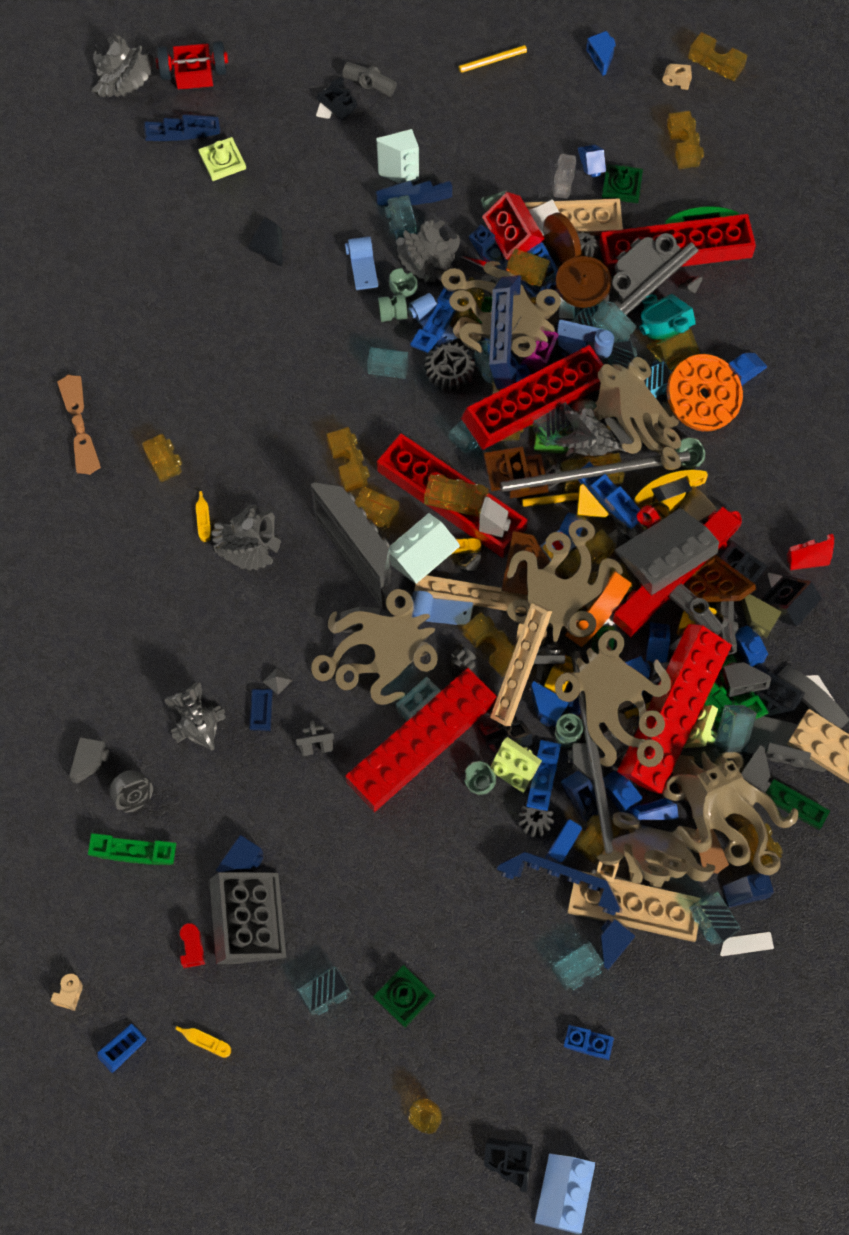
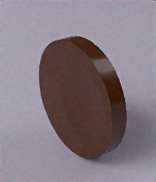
M559 212L547 216L544 220L543 230L547 246L554 258L562 265L571 258L581 256L580 240L570 220Z
M588 256L574 257L564 262L558 269L556 275L557 292L565 302L572 306L581 308L595 306L601 303L610 291V272L601 261Z

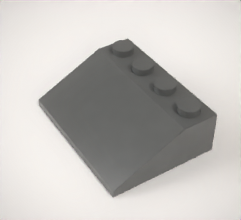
M680 508L615 549V552L652 596L718 553L719 541L706 526Z
M219 872L210 878L216 964H240L286 958L279 874Z

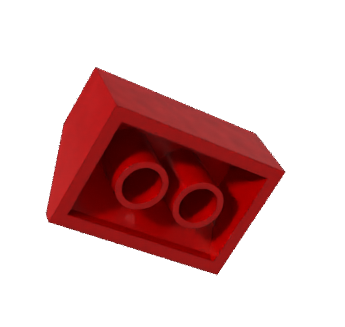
M506 192L482 216L490 232L495 235V241L506 260L527 253L528 250L545 239L519 195Z

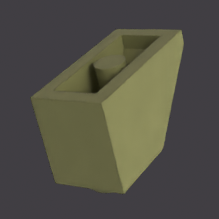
M749 594L741 600L747 625L760 637L767 638L777 622L781 611Z

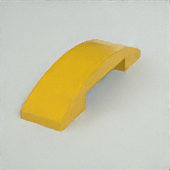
M684 470L664 475L645 486L634 498V503L639 508L652 504L654 497L652 489L684 477L687 478L691 487H697L706 482L708 474L706 471Z

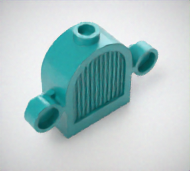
M673 294L659 301L656 295H648L642 301L644 307L641 313L643 324L639 326V329L644 336L646 335L651 339H667L678 333H684L689 327L696 324L693 308Z

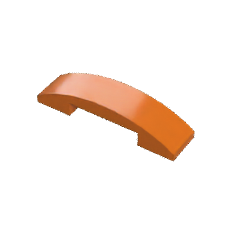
M615 571L609 578L603 592L598 595L586 611L591 613L596 619L594 632L586 637H576L567 631L565 636L580 647L586 644L608 620L632 583ZM584 620L576 624L580 630H585L589 626L588 622Z

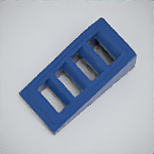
M541 242L528 250L527 254L541 279L545 283L551 279L555 281L558 268L546 246ZM547 257L546 260H544V261H542L541 263L538 264L539 261H541V260H543L544 258ZM551 264L549 267H547L546 269H544V270L542 271V269H543L544 267H546L547 265ZM552 270L555 271L551 275L545 277V275L551 272Z
M667 798L630 808V813L638 820H675L679 818L677 805Z
M131 1023L98 1052V1059L113 1073L146 1041V1038ZM129 1033L137 1040L135 1043L127 1036ZM122 1040L127 1043L128 1049L121 1043ZM115 1047L122 1052L121 1055L114 1050ZM109 1053L114 1057V1061L107 1056Z

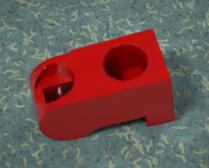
M185 924L180 930V937L184 942L186 955L180 956L181 965L183 968L204 965L205 959L200 931L194 924Z

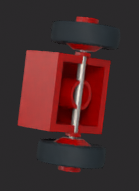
M222 41L213 42L212 56L209 44L173 47L174 59H171L167 46H161L157 49L156 67L160 71L161 79H171L173 64L178 90L212 87V61L217 75L226 74L228 53L224 51Z

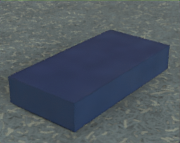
M252 689L250 730L271 731L272 689Z

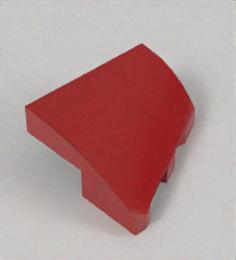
M827 535V540L820 543L811 540L804 544L790 547L787 554L790 570L830 565L834 548V535Z

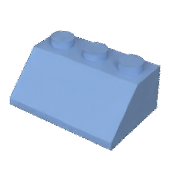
M549 1154L535 1219L536 1224L575 1234L582 1233L595 1162Z

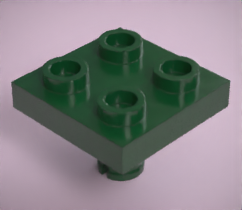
M607 164L602 199H620L623 202L638 203L643 169Z
M404 965L373 996L404 1029L435 997Z

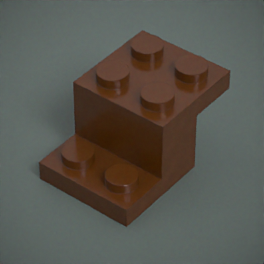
M523 447L484 453L491 492L500 490V482L545 475L541 454L525 457ZM548 484L510 490L508 493L511 499L548 493L549 489Z

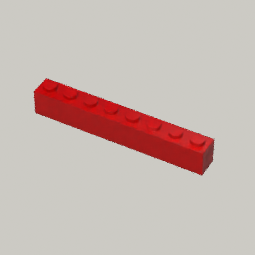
M722 507L718 512L714 510L708 517L709 521L704 526L719 541V549L738 530L741 521ZM705 562L652 596L641 584L642 587L638 591L633 590L627 597L628 601L624 605L620 603L614 610L613 622L631 637L669 599L673 590L678 585L684 584Z

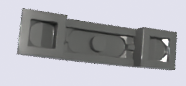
M786 665L777 674L806 692L801 701L816 714L840 729L847 724L849 718L844 711L810 678L789 665Z

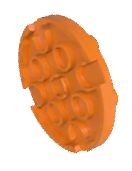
M698 354L685 359L672 371L667 384V398L674 415L683 424L698 431H714L724 427L736 417L741 408L743 391L738 375L733 373L727 362L713 355ZM702 388L708 390L709 396L707 398L702 396L700 392Z

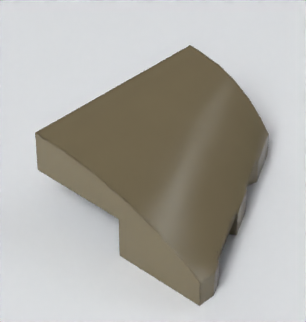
M692 486V490L687 493L678 508L683 509L700 523L706 520L714 510L717 511L712 502L695 486Z

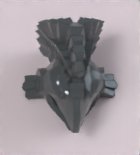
M113 34V37L107 38L110 47L106 55L98 54L96 50L93 55L100 79L92 88V92L98 93L100 97H105L106 95L108 97L113 95L125 97L127 93L132 94L134 90L144 86V82L148 80V76L151 75V69L153 68V56L151 54L142 55L141 45L137 49H130L126 45L125 39Z
M433 219L422 224L417 235L414 233L409 234L405 230L403 232L404 238L399 237L396 241L401 264L405 265L406 270L412 272L418 279H424L425 283L430 282L433 284L435 280L440 284L442 283L441 277L443 273L453 269L451 263L455 259L454 253L460 244L458 234L455 239L449 238L448 241L442 239L439 230L445 222L441 220L434 223ZM452 276L449 278V282L451 283L453 279L459 278L456 276Z
M591 408L582 409L581 414L573 410L565 411V416L571 423L574 432L554 440V443L556 445L559 444V447H568L569 450L566 456L571 461L577 460L580 455L597 456L617 450L624 451L622 445L613 437L612 431L594 418V411Z
M256 504L245 508L240 515L232 518L229 521L230 525L220 522L214 523L215 529L211 531L212 541L215 543L213 547L218 556L224 557L226 561L232 562L233 565L239 566L241 569L246 568L250 571L252 569L265 568L266 565H272L273 559L268 555L267 549L278 553L281 540L274 536V514L269 509L255 516V510L258 508ZM265 518L267 528L265 531L259 532L261 521Z
M196 682L186 690V694L171 695L164 701L172 712L179 713L182 716L181 721L171 730L172 738L177 743L188 738L212 751L215 749L214 738L217 722L226 718L224 715L225 710L221 709V706L203 707L201 703L203 699L202 685L200 682Z

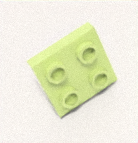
M232 137L198 149L212 181L246 169L245 162Z
M713 705L703 706L683 748L703 747L707 743L713 744L716 741L715 737H718V735L711 729L718 708Z
M507 737L503 741L491 767L497 776L524 793L542 760L533 755L530 749L527 750V747H522Z

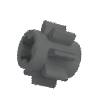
M457 648L451 654V659H453L451 665L458 672L462 673L467 668L472 670L475 667L473 660L476 657L469 649L464 648L460 650Z

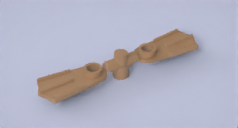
M67 375L57 381L66 409L68 413L73 415L72 423L76 429L77 436L74 438L77 474L91 475L94 471L100 469L101 466L91 437L85 434L84 421L80 414L84 409L81 376ZM74 406H79L76 410L72 409ZM83 440L86 441L85 444H83V445L80 444L81 441H83Z
M680 755L672 770L673 776L677 774H690L688 763L689 759L694 761V757ZM677 784L681 792L682 788L679 784ZM710 829L712 835L711 848L706 852L699 853L702 867H706L707 863L715 866L714 873L718 874L729 863L714 830Z

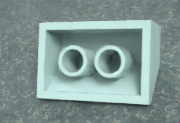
M410 129L376 138L379 175L399 184L411 181V183L418 181L419 147L413 130Z
M428 513L390 545L389 552L391 556L389 559L394 568L417 584L457 550L460 545L443 523Z

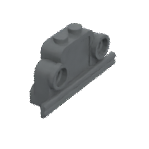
M662 234L656 241L650 237L642 240L638 238L630 245L632 249L628 253L624 250L616 257L618 262L615 264L614 269L617 274L611 281V288L623 302L617 307L623 316H626L699 251L692 242L682 250L671 234Z

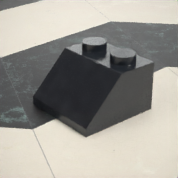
M783 575L761 601L781 611L778 619L782 623L797 627L822 598L811 581Z

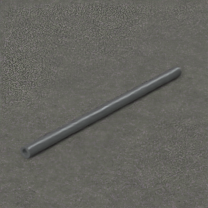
M689 451L677 453L681 462L690 461ZM661 456L500 482V490L504 492L661 466Z
M580 651L571 653L574 673L580 672L576 663L578 658L582 659ZM582 690L578 695L605 854H610L613 851L612 840L614 837L598 747L588 731L585 692Z

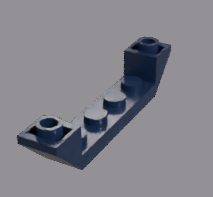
M480 225L469 236L471 243L482 260L486 263L490 261L499 262L500 265L496 266V268L507 271L514 276L520 275L521 285L526 294L535 301L538 293L542 290L551 289L557 292L556 281L553 279L545 283L514 258L506 260L499 246L495 244V235L483 225ZM551 296L544 299V303L555 302Z
M520 275L502 277L493 289L489 366L498 390L516 383L517 369L510 365L513 296L520 295Z
M526 852L497 867V870L502 871L501 876L513 880L514 876H521L525 862H528L527 867L539 870L540 867L548 869L547 874L558 878L560 874L568 876L567 881L578 885L580 881L588 883L587 888L600 892L601 888H603L604 890L598 905L604 907L602 912L615 916L616 912L622 913L623 909L610 882Z

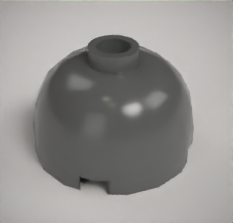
M134 770L125 771L115 777L109 789L113 804L124 813L134 812L145 805L143 801L147 797L150 799L153 793V786L149 779L141 772Z

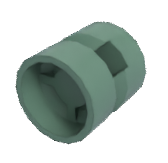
M404 294L394 295L392 299L389 296L378 297L381 322L392 321L393 318H396V320L407 319Z
M564 714L557 721L555 730L557 743L561 744L564 748H572L573 743H579L583 732L582 720L575 714Z

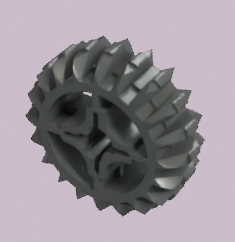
M450 341L446 346L441 343L440 348L435 346L433 351H429L428 356L425 358V375L429 378L430 384L434 383L436 388L441 386L442 391L445 388H449L450 392L453 388L459 391L460 385L466 387L467 382L470 383L475 375V358L471 355L470 350H465L464 345L459 347L457 342L455 345H451ZM464 368V370L460 374L456 375L457 372L461 371V369Z

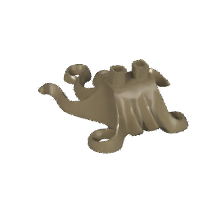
M496 261L486 263L483 268L487 274L499 279L514 276L507 271L496 268V266L500 265ZM456 268L449 269L443 273L441 281L446 290L454 292L449 299L451 307L458 312H464L472 308L476 317L482 322V324H465L460 328V339L465 346L482 353V347L471 339L468 334H475L490 340L492 312L481 311L473 296L465 290L480 288L487 290L493 295V289L497 284L483 280L466 281L465 275L461 270ZM456 276L460 279V282L452 284L449 282V278ZM521 285L520 295L513 296L511 352L519 357H528L535 351L536 341H548L547 336L542 331H555L553 325L546 319L551 317L560 307L561 298L556 291L551 289L540 291L534 305ZM548 296L553 297L555 303L551 306L544 304V299ZM458 299H464L468 304L460 306L457 301Z
M635 357L629 363L627 369L619 364H612L613 367L609 364H604L598 372V379L601 385L598 400L595 402L597 407L593 410L596 419L602 420L603 418L610 417L618 419L620 425L633 442L632 444H622L624 451L631 454L639 452L642 441L650 450L661 454V462L665 469L675 470L679 468L681 460L674 449L681 447V441L678 434L671 429L678 425L679 419L674 415L670 405L663 401L661 406L645 385L644 380L651 375L648 363L641 357Z
M576 520L569 526L570 538L581 555L579 570L569 579H561L555 575V569L566 558L571 547L569 537L563 533L554 532L547 537V549L554 556L549 565L544 569L537 568L536 556L529 551H519L513 556L507 577H513L519 562L526 561L528 600H515L508 606V616L513 621L524 625L531 603H537L552 611L547 626L553 627L554 642H557L560 631L567 630L576 637H586L594 632L596 628L595 617L586 611H576L603 592L609 581L611 567L620 575L623 571L617 561L607 558L600 563L595 583L593 585L587 583L591 571V556L585 543L592 539L595 534V529L590 522ZM578 528H585L588 534L585 537H579L576 534V530ZM554 541H561L564 547L561 550H555L552 547V543ZM518 607H524L527 614L520 617L516 615L515 610ZM579 621H587L589 625L587 629L580 630L577 628L576 624Z
M401 589L391 591L386 599L387 608L390 613L395 615L394 617L356 611L335 622L337 612H333L328 620V628L331 632L339 633L357 623H362L363 629L344 639L336 648L333 657L317 656L312 662L311 671L313 676L319 681H327L336 674V682L339 688L351 690L357 685L360 673H378L380 677L370 689L371 698L374 702L384 705L405 697L403 692H395L383 696L381 695V690L398 677L413 661L415 666L421 671L427 672L436 666L438 660L437 652L431 644L424 642L435 631V628L418 629L430 615L423 614L414 617L413 599L408 592ZM403 596L406 603L403 608L396 606V597ZM358 644H367L374 649L375 659L371 664L351 663L343 665L338 669L342 655L350 647ZM429 652L431 660L428 664H423L420 657ZM324 661L328 662L330 667L327 673H321L319 670L320 664ZM347 671L354 673V679L350 683L344 680V675Z
M615 630L608 631L599 639V654L591 648L587 650L588 664L580 658L576 660L580 672H568L558 677L555 684L556 695L559 699L570 702L576 699L582 690L585 692L588 731L593 741L605 753V757L600 758V764L611 766L617 759L614 747L600 730L599 724L604 722L612 734L624 744L638 747L637 757L642 765L647 767L656 766L663 759V747L655 740L634 738L624 731L619 722L618 707L624 701H631L639 710V728L641 732L648 737L658 736L664 730V718L657 711H647L641 693L645 690L655 697H661L670 690L671 679L659 660L654 661V668L661 678L660 685H654L640 672L628 666L619 657L624 647V638ZM611 638L617 641V648L615 650H612L609 646ZM569 680L572 682L573 689L571 692L565 693L562 690V686ZM649 716H653L657 720L656 726L652 729L648 728L646 722ZM648 746L653 747L655 750V756L652 759L646 758L644 750Z
M735 751L724 752L716 758L714 764L706 752H702L703 769L699 768L692 759H689L690 774H677L669 777L664 785L663 795L671 801H679L685 797L688 799L701 837V842H697L691 838L682 826H678V832L688 848L697 853L706 852L712 845L710 829H716L725 833L730 840L724 852L727 861L735 866L746 864L751 858L748 842L741 833L729 826L725 821L726 817L730 814H740L753 824L758 835V846L753 858L755 869L764 875H772L780 868V858L775 852L766 848L768 842L767 830L764 821L753 805L755 802L761 804L774 824L782 828L791 827L796 823L798 810L793 808L788 817H782L771 797L743 778L741 773L744 770L745 764L744 759L739 753ZM672 783H677L681 786L682 790L680 793L675 794L672 793L669 786ZM735 845L740 846L743 849V855L741 857L734 856L731 852V847ZM763 855H768L772 858L773 863L771 866L767 867L762 864L761 857Z
M625 812L614 813L612 821L617 827L629 830L630 834L612 840V853L597 856V859L605 865L617 864L625 856L629 866L631 882L640 884L644 877L645 880L649 881L650 886L659 889L664 881H669L671 877L680 878L687 874L691 879L703 882L707 881L715 871V866L707 863L706 867L698 865L677 828L673 832L642 826L633 814ZM682 826L693 840L697 842L701 840L699 831Z

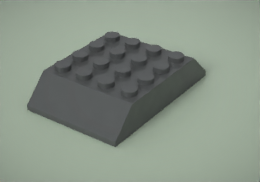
M312 483L311 490L316 520L382 608L386 607V599L391 582L390 573L392 572L388 541L384 537L381 539L378 535L377 527L373 522L369 523L366 519L365 511L362 507H357L354 503L355 499L350 492H346L340 486Z

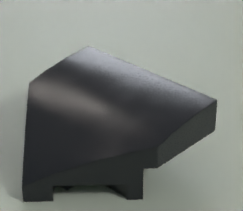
M769 671L767 674L771 678L769 688L757 691V695H759L768 711V714L764 716L767 717L795 710L806 692L776 673Z

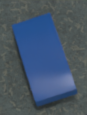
M568 512L559 532L570 538L569 526L576 520L587 521V518ZM583 528L576 530L577 536L581 535Z
M569 1025L564 1048L609 1060L614 1038Z

